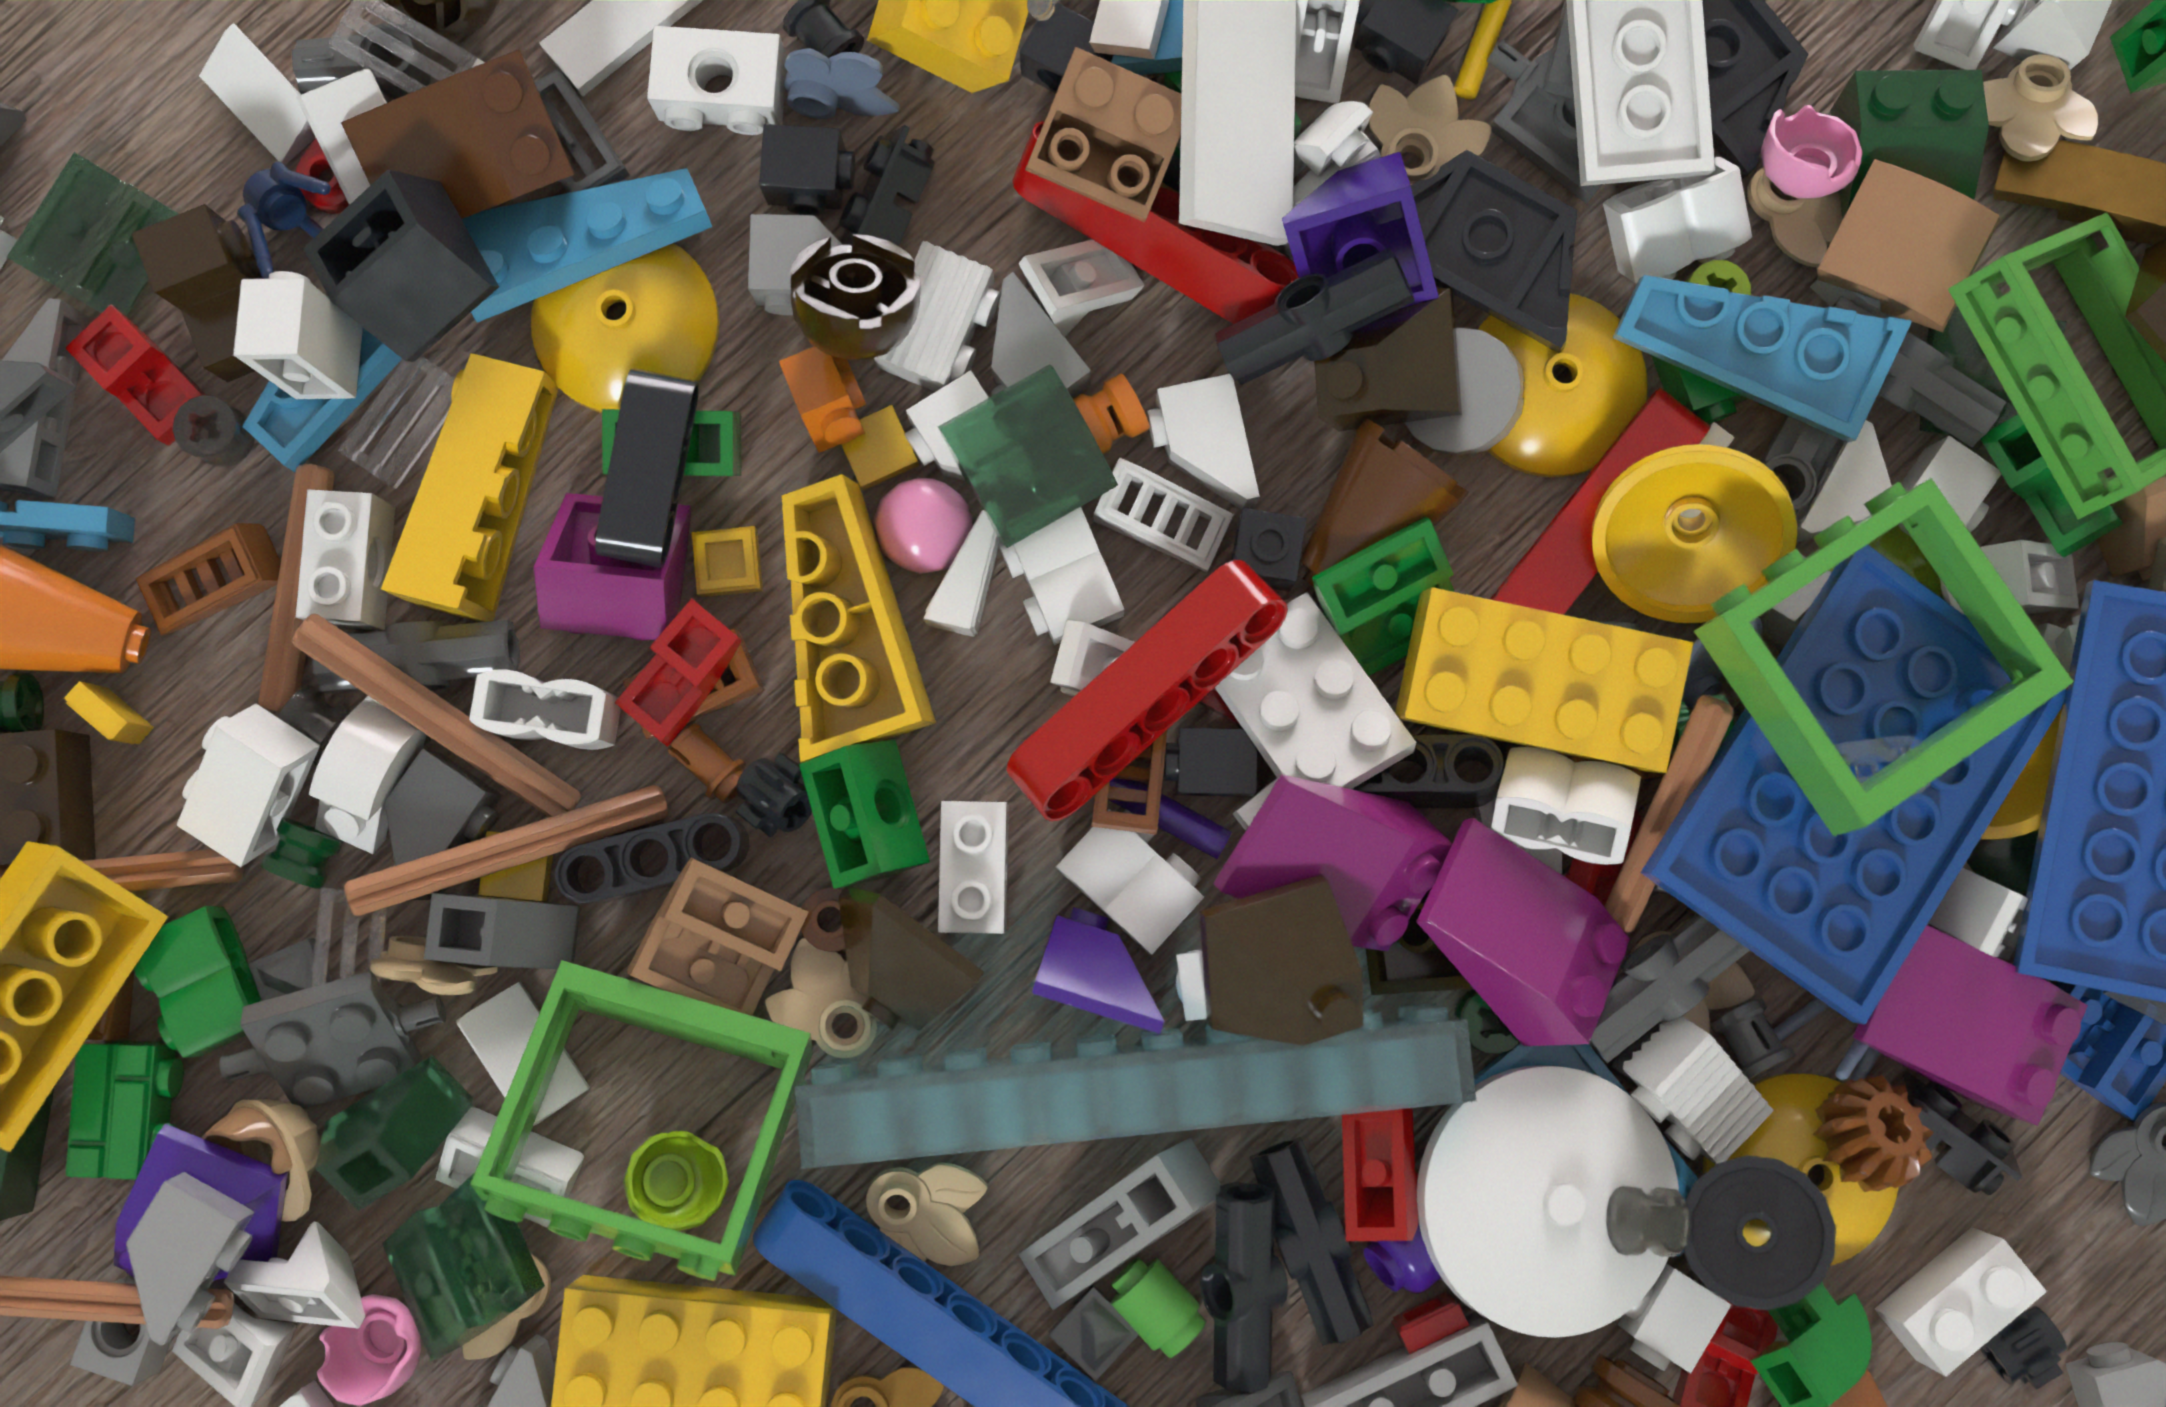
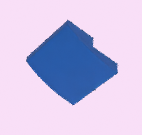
M2058 981L2055 985L2056 987L2088 1005L2081 1021L2079 1035L2071 1045L2060 1074L2127 1120L2135 1122L2137 1117L2150 1106L2166 1082V1025L2103 994L2104 990Z

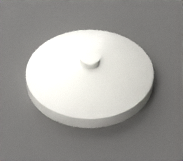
M1548 1065L1524 1066L1495 1074L1476 1084L1452 1104L1437 1124L1425 1148L1417 1181V1205L1421 1235L1434 1267L1452 1292L1468 1307L1481 1316L1519 1333L1538 1337L1574 1336L1604 1327L1631 1310L1655 1284L1667 1263L1676 1237L1680 1199L1675 1165L1669 1148L1660 1130L1642 1106L1615 1084L1597 1075L1568 1067Z

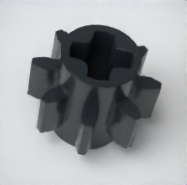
M779 753L774 763L770 759L761 758L752 762L742 772L736 790L738 796L745 802L738 807L736 813L755 829H760L767 836L773 837L778 828L783 832H792L800 828L809 819L812 809L800 766L797 762L791 760L785 754Z
M2033 1306L2027 1311L2022 1312L1984 1344L1980 1350L1993 1370L2007 1384L2011 1385L2021 1379L2024 1384L2030 1382L2037 1390L2063 1374L2057 1363L2061 1361L2059 1354L2067 1350V1345L2053 1321L2040 1308Z

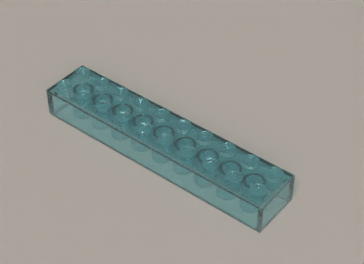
M1417 1003L1397 1006L1398 1018L1382 1019L1381 1012L1363 1009L1364 1027L1306 1046L1212 1030L1209 1025H1205L1206 1037L1183 1039V1033L1180 1032L1179 1028H1166L1161 1030V1034L1149 1030L1142 1031V1043L1117 1045L1114 1034L1077 1038V1050L1052 1052L1051 1041H1035L1013 1044L1012 1049H1010L1011 1056L987 1058L986 1047L965 1048L948 1051V1055L944 1056V1063L923 1065L922 1054H904L884 1057L883 1061L877 1062L878 1069L858 1071V1060L821 1063L818 1068L811 1069V1076L795 1086L801 1167L803 1169L1476 1101L1467 1019L1448 1014L1447 1006H1437L1436 1003Z

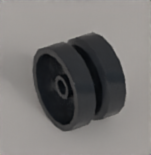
M1746 1155L1718 1163L1694 1183L1682 1206L1680 1240L1690 1268L1711 1292L1736 1306L1771 1310L1797 1303L1822 1283L1835 1257L1836 1224L1826 1197L1805 1173L1778 1159ZM1754 1219L1764 1221L1766 1223V1230L1771 1232L1769 1242L1762 1246L1749 1244L1743 1235V1228L1746 1223L1750 1224L1751 1220Z

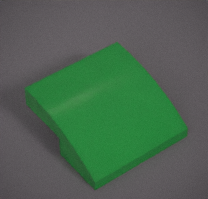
M1426 516L1312 577L1324 616L1368 676L1407 656L1421 592L1431 587L1455 592L1449 579L1454 573L1433 524Z

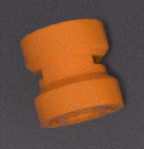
M1121 373L1104 381L1101 391L1091 396L1080 394L1065 402L1069 417L1081 441L1093 458L1111 450L1113 441L1122 436L1134 438L1150 429L1148 419L1137 395L1126 377Z

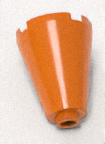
M0 544V669L124 673L131 662L140 664L143 661L149 645L151 630L149 627L141 626V612L4 544Z

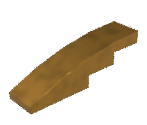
M2058 140L2054 149L2046 157L2036 161H2021L2005 151L1995 183L1993 199L2058 209L2057 219L2083 223L2108 212L2116 228L2123 230V240L2154 245L2166 238V163L2064 140Z

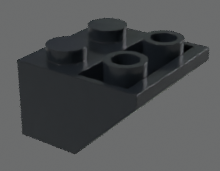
M389 169L303 248L332 303L403 360L415 362L499 288L498 283L441 182Z

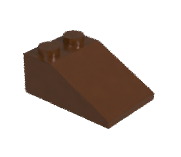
M519 49L341 122L370 185L388 169L440 181L461 219L575 174L524 56Z

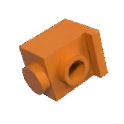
M813 346L779 361L799 413L818 453L837 445L848 443L856 437L865 434L855 409L867 404L847 359L828 355Z

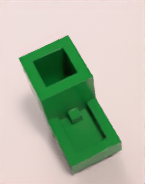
M2019 414L1990 430L1981 438L2010 489L2027 502L2056 552L2062 557H2067L2124 524L2113 504L2077 519Z
M1822 1282L1799 1302L1767 1310L1783 1332V1335L1750 1361L1782 1407H1829L1862 1378L1870 1361L1872 1340L1867 1315L1855 1293L1834 1301Z

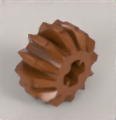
M1883 1075L1876 1077L1868 1076L1856 1081L1850 1079L1834 1088L1835 1091L1828 1094V1099L1824 1100L1822 1105L1815 1109L1823 1124L1820 1125L1813 1135L1824 1141L1829 1150L1823 1161L1836 1162L1839 1165L1841 1182H1858L1864 1192H1879L1889 1187L1898 1188L1913 1181L1914 1177L1920 1175L1919 1168L1924 1167V1164L1933 1158L1925 1143L1934 1132L1922 1125L1918 1116L1924 1106H1912L1907 1101L1906 1086H1890Z

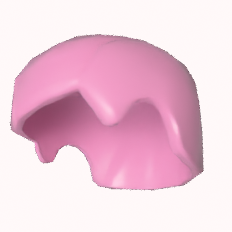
M1811 105L1804 106L1796 114L1784 118L1785 113L1781 109L1774 113L1761 148V159L1766 176L1784 194L1796 198H1818L1837 192L1854 180L1862 159V149L1854 129L1838 117L1816 112Z
M914 478L898 483L880 499L873 519V527L881 553L901 568L920 574L943 571L950 567L973 527L969 505L963 497L946 483L932 478Z
M375 1294L362 1297L361 1301L365 1319L359 1329L329 1325L320 1334V1340L325 1345V1361L317 1371V1376L320 1383L336 1401L362 1406L393 1394L413 1376L421 1353L418 1320L412 1315L411 1310L396 1298Z

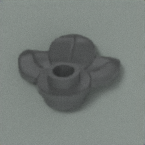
M2166 1102L2151 1103L2137 1117L2136 1121L2132 1122L2131 1127L2111 1131L2104 1136L2096 1146L2089 1165V1173L2092 1176L2102 1180L2121 1181L2124 1207L2132 1222L2138 1226H2147L2166 1219V1142L2162 1143V1138L2166 1133Z

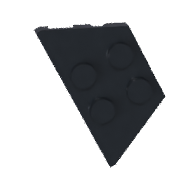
M1702 0L1713 147L1723 159L1739 167L1742 180L1756 167L1772 117L1777 110H1783L1786 96L1791 86L1797 80L1809 54L1765 0Z
M1468 150L1463 151L1440 166L1438 173L1430 179L1419 180L1412 184L1411 189L1435 284L1441 288H1451L1453 294L1550 349L1561 353L1566 345L1577 209Z

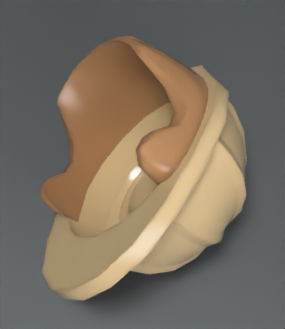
M271 1099L241 1100L235 1103L228 1115L218 1121L201 1137L204 1140L271 1166L273 1173L283 1174L288 1172L282 1221H296L309 1210L312 1196L309 1179L321 1156L322 1143L317 1134V1125L310 1120L307 1112L302 1107Z

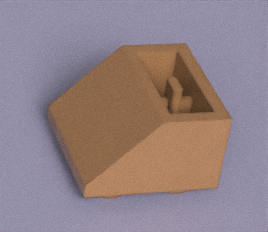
M1075 47L1025 170L1145 222L1181 136L1182 94Z

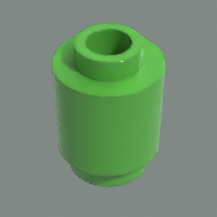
M1139 1257L1135 1258L1111 1282V1286L1117 1293L1110 1301V1304L1153 1351L1160 1348L1168 1358L1174 1357L1188 1346L1201 1332L1207 1322L1198 1312L1200 1303L1157 1257L1146 1264Z

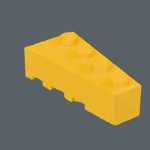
M470 353L465 369H461L455 377L451 392L452 403L381 590L422 608L477 622L494 621L559 390L556 382L544 371Z
M841 474L782 495L787 579L791 580L793 615H790L791 640L795 641L797 680H794L796 706L800 710L801 738L798 739L800 762L809 761L844 746L885 741L935 724L936 720L859 484Z

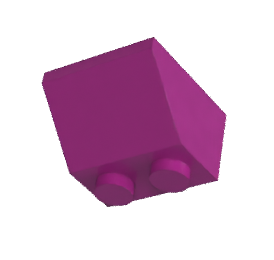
M566 493L534 565L540 628L568 631L574 634L590 633L630 637L635 640H656L676 617L681 603L691 520V505L678 504L667 560L663 568H657L597 555L595 543L603 496Z

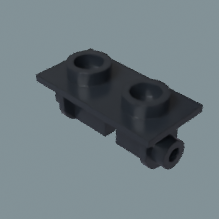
M904 125L888 134L886 138L881 135L878 136L870 148L863 167L864 170L870 172L868 180L861 194L858 192L852 194L840 217L839 226L846 229L840 242L842 245H852V235H869L891 241L897 246L900 245L913 213L894 204V198L898 195L913 204L918 203L935 165L934 160L931 159L934 152L932 146L918 139H912L909 145L904 143L910 127Z
M1906 1071L1903 1078L1908 1092L1907 1101L1912 1106H1924L1918 1115L1921 1124L1934 1132L1925 1145L1931 1151L1941 1140L1948 1144L1934 1159L1938 1167L1963 1184L1971 1192L1977 1193L1982 1191L1986 1195L1995 1193L2003 1183L2004 1175L2000 1173L2002 1170L2017 1181L2022 1177L2013 1152L2016 1147L2015 1143L2002 1129L1986 1119H1983L1978 1124L1960 1110L1962 1108L1960 1101L1948 1089L1931 1080L1924 1084Z

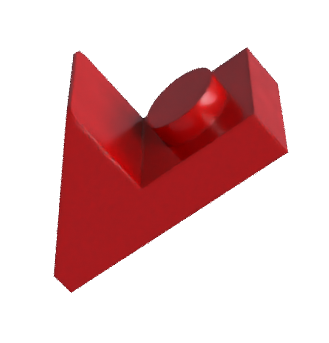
M1393 1104L1341 1107L1346 1241H1413L1419 1224L1417 1205L1419 1173H1415L1413 1106Z

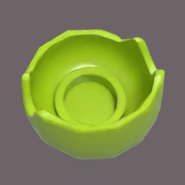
M673 1130L669 1133H660L649 1137L630 1156L622 1182L629 1207L639 1219L672 1230L681 1231L702 1225L722 1206L729 1178L724 1157L718 1147L707 1143L691 1132Z

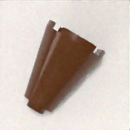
M1366 418L1360 427L1357 428L1300 559V562L1309 568L1302 579L1314 587L1313 576L1425 516L1431 520L1434 527L1458 507L1469 492L1457 485V481L1401 440L1400 442L1398 440L1394 441L1383 433L1385 431L1384 428Z

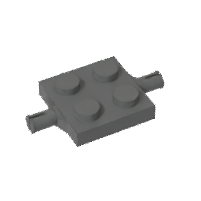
M1503 39L1491 53L1487 63H1491L1516 84L1510 101L1493 120L1491 131L1585 204H1588L1603 184L1580 185L1574 99L1542 91L1553 47L1531 62ZM1645 180L1646 183L1652 182V181H1657V180Z
M372 971L243 1007L240 1026L254 1048L229 1056H222L219 1062L221 1075L223 1078H226L225 1082L230 1084L236 1080L265 1073L277 1081L291 1104L298 1105L303 1109L421 1076L422 1056L410 1037V1031L437 1023H445L446 1009L439 995L405 1006L398 1004L396 1000L383 991Z

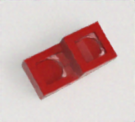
M112 304L65 347L105 391L117 397L158 441L167 446L176 441L215 404L181 368Z
M691 598L649 647L656 655L614 703L668 747L710 694L742 640Z
M1727 1301L1731 1306L1691 1373L1683 1368L1681 1370L1673 1395V1399L1681 1407L1748 1406L1755 1375L1759 1374L1750 1360L1775 1341L1779 1327L1767 1310L1736 1306Z

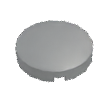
M1459 327L1456 328L1462 415L1405 422L1415 438L1439 453L1450 455L1475 454L1487 451L1508 436L1521 416L1524 398L1522 397L1524 391L1523 381L1525 382L1523 369L1510 348L1483 330Z

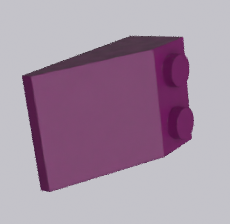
M1281 774L1213 884L1221 892L1241 899L1322 874L1329 882L1352 945L1354 947L1388 951L1392 944L1404 934L1409 918L1427 891L1433 887L1453 843L1408 801Z
M1475 818L1463 820L1417 920L1422 929L1523 1046L1589 1044L1630 941V938L1597 897Z
M1927 925L1866 1024L1858 1023L1853 1038L1975 1105L2038 1126L2046 1105L2054 1095L2056 1081L2071 1045L2079 1035L2081 1021L2088 1005L2044 979L2016 973V966Z

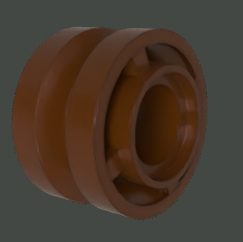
M1600 1353L1591 1366L1599 1382L1596 1386L1580 1385L1573 1397V1401L1580 1407H1681L1677 1401L1668 1396L1670 1390L1621 1358L1616 1357L1615 1361Z

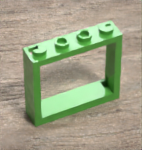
M2108 212L2009 253L1948 288L2077 519L2128 497L2166 475V363L2125 317L2140 268ZM2099 230L2109 245L2108 248L2101 252L2092 237L2085 238ZM2055 264L2159 447L2158 449L2135 462L2029 274ZM2008 284L2011 291L2003 296L1999 287ZM2112 467L2115 475L2107 479L2103 470Z
M1932 478L1907 492L1901 483L1897 482L1864 503L1871 515L1856 525L1850 516L1847 515L1813 537L1819 547L1818 550L1803 559L1799 551L1795 549L1761 571L1767 580L1766 584L1752 593L1744 583L1711 604L1717 616L1694 630L1833 836L1867 827L2074 683ZM1902 522L2006 672L2010 681L1860 784L1750 622Z
M561 960L470 1185L482 1200L487 1201L484 1210L498 1217L522 1222L525 1213L550 1220L548 1225L550 1231L573 1240L587 1241L589 1233L615 1240L612 1246L614 1250L636 1259L650 1261L653 1253L657 1252L679 1259L677 1268L696 1277L715 1280L718 1271L736 1276L813 1054L811 1034ZM579 1009L782 1069L721 1244L511 1181Z

